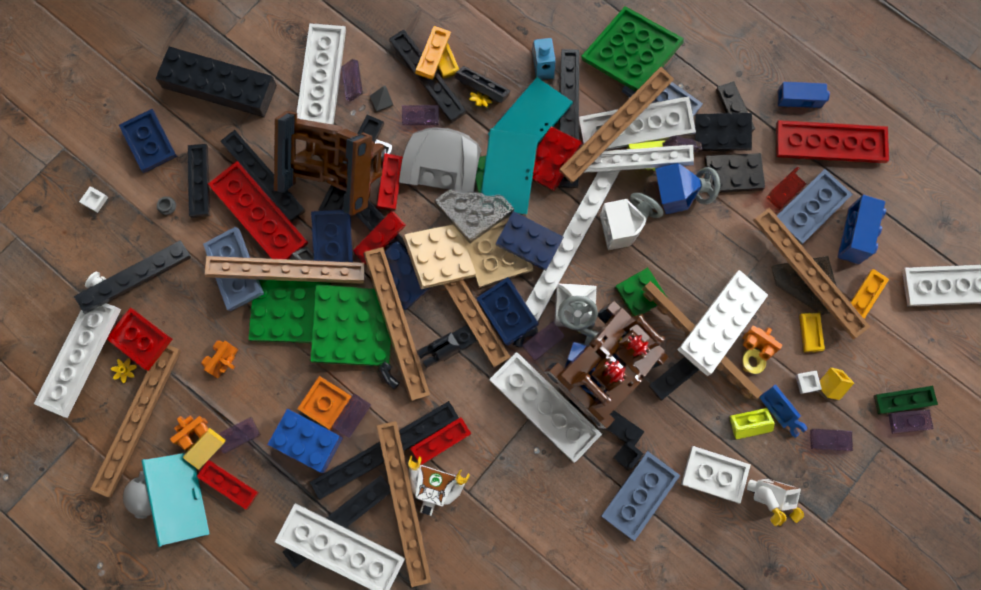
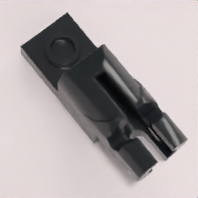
M465 325L455 332H450L419 349L417 354L420 359L429 354L433 356L423 361L427 369L476 343L477 339L469 326Z

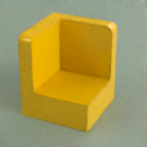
M831 367L820 379L821 391L827 398L840 400L854 384L843 370Z

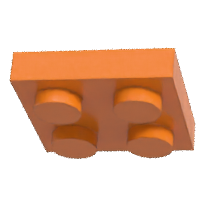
M319 376L297 409L327 429L332 430L353 397Z

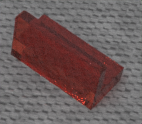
M798 166L766 196L779 210L806 185L796 174L800 169Z

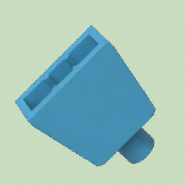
M552 38L534 40L532 55L536 77L540 80L554 79L555 54Z

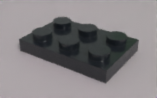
M752 113L695 114V151L752 150Z
M761 153L705 157V167L714 169L719 175V193L761 191L765 189ZM711 175L710 183L711 188L714 190V179Z

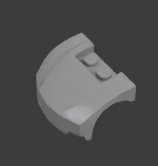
M426 128L415 132L408 140L405 148L399 182L454 190L457 193L473 195L477 167L482 150L479 144L470 136L453 129Z

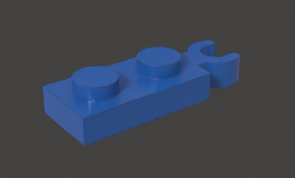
M776 384L759 397L783 428L790 427V433L793 437L796 438L799 435L796 428L801 429L803 433L807 430V426L797 420L801 415Z

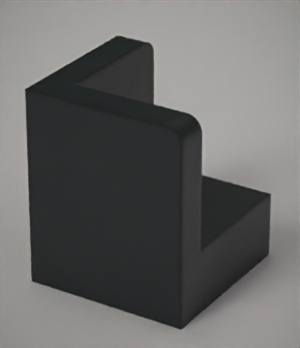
M627 441L614 455L613 459L629 471L644 453Z

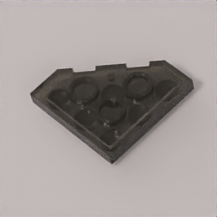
M448 190L435 199V205L471 244L513 213L514 208L502 195L486 196L483 195L484 193H459L457 190Z
M829 256L813 258L836 285ZM789 263L777 264L771 267L776 286L821 315L831 314Z

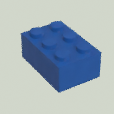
M862 195L849 207L837 258L860 264L877 252L878 243L876 242L877 237L880 236L882 231L880 224L881 219L886 214V208H884L886 201Z
M287 409L267 445L324 474L343 438Z

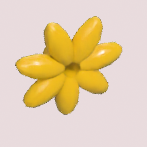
M479 92L477 94L470 93L472 97L469 100L476 101L475 104L477 106L483 105L487 107V103H492L487 95L482 96Z
M130 358L124 363L118 359L117 364L119 367L111 368L112 371L117 372L113 379L116 380L121 377L122 382L125 383L127 376L130 378L135 377L131 371L136 369L137 366L130 365Z

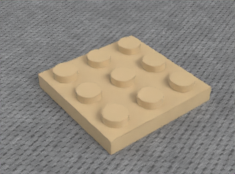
M508 220L461 234L476 272L475 277L479 288L501 282L507 277L513 278L533 271L531 263L496 246V242Z
M458 224L404 235L403 239L421 289L472 278L476 275Z

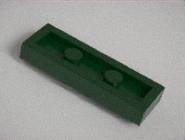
M933 386L873 395L878 415L938 405Z

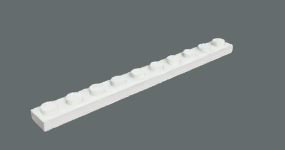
M620 170L600 171L597 173L563 235L564 238L548 269L543 271L526 304L537 321L540 319L557 284H559Z

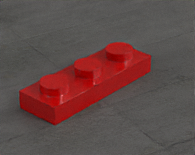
M384 153L376 208L390 211L396 210L403 156Z
M391 211L360 242L353 252L367 265L364 252L384 248L406 224L395 212Z
M462 417L410 449L417 461L421 457L420 465H423L472 434Z
M211 460L206 462L197 475L199 479L246 510L249 509L259 494L258 491Z

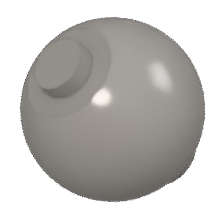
M140 471L139 477L132 479L126 485L123 492V503L126 509L134 514L136 518L141 519L152 515L143 471Z

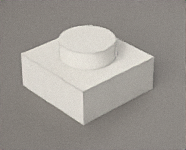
M90 186L79 202L98 213L108 197Z
M817 370L795 375L800 394L822 389Z

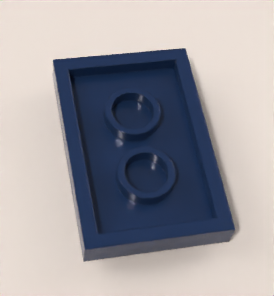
M153 109L119 124L143 173L178 157Z
M343 210L311 211L314 261L353 263L350 214L343 212Z
M513 211L496 242V246L546 271L564 237Z
M396 241L385 251V255L401 305L404 310H407L431 287L421 289L409 253Z
M509 277L477 297L480 305L507 346L539 325V322Z

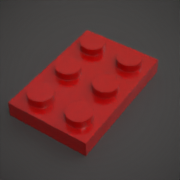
M551 126L536 150L532 180L555 191L564 177L559 172V169L583 146L582 141Z
M131 307L107 337L108 341L147 371L151 369L173 340Z

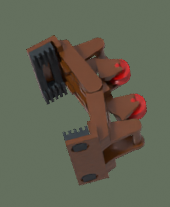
M285 111L276 117L274 134V190L285 193L287 189L296 184V177L322 183L326 180L328 184L347 192L344 194L343 212L353 216L366 209L370 197L371 183L382 176V170L380 169L384 145L374 143L372 136L364 132L360 135L348 129H343L338 125L299 119L296 112ZM296 139L306 141V149L296 154ZM314 155H317L322 161L313 160L311 158ZM374 157L373 169L370 170L371 160Z
M615 301L604 306L598 312L597 317L605 325L589 343V346H586L565 369L557 362L551 363L544 371L598 428L605 429L615 420L610 413L641 383L642 378L651 369L663 365L669 357L659 346L665 340V337L663 335L660 336L643 319L644 316L642 314L631 317ZM596 365L597 367L591 375L605 388L604 391L590 379L591 376L588 374ZM584 384L597 398L593 400L580 385Z

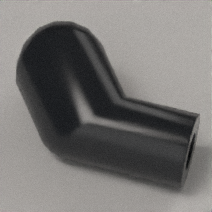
M537 327L514 341L513 346L522 348L526 337H535L538 334Z
M385 361L381 366L379 365L378 372L382 380L395 390L400 382L388 373L392 366Z

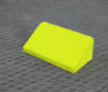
M768 408L729 417L736 439L765 434L774 430L775 423Z

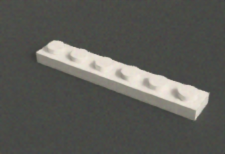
M693 145L604 151L583 173L659 168L676 163L682 166L694 165Z

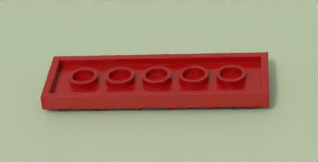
M778 120L776 123V157L887 163L889 162L888 126Z
M238 161L208 183L211 189L272 259L289 260L292 253L309 244Z

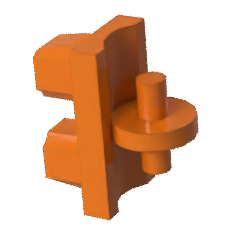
M752 326L742 336L745 339L743 346L749 350H753L755 347L760 349L759 356L765 361L778 352L782 344L770 335L772 329L769 327L762 330L759 327Z
M216 341L213 345V350L216 351L215 355L212 358L210 356L205 357L201 364L205 367L204 370L219 378L228 367L234 370L235 366L231 363L238 349L227 341Z
M191 415L186 419L179 416L177 418L179 424L174 427L178 433L170 438L173 444L179 445L183 450L188 451L194 445L190 437L196 433L200 438L208 430L206 425L208 422L201 416L195 420Z

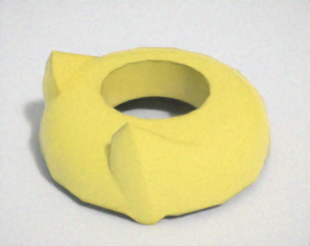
M753 349L744 352L742 357L744 371L758 374L765 369L766 361L759 356L760 350ZM750 357H754L757 360L756 367H752L749 364Z

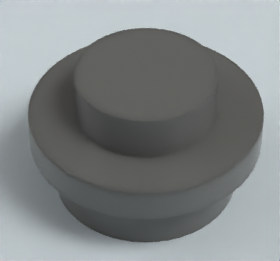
M162 197L157 202V210L163 215H170L176 209V202L171 197Z

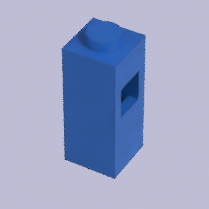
M783 82L778 89V106L822 108L828 102L830 92L827 91V84Z

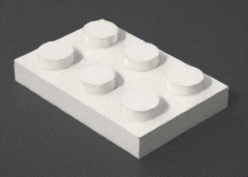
M691 446L681 485L739 504L742 500L750 464Z

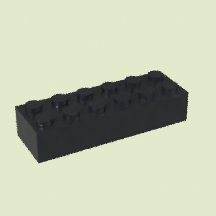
M170 46L156 76V80L164 89L264 118L277 87L271 75Z

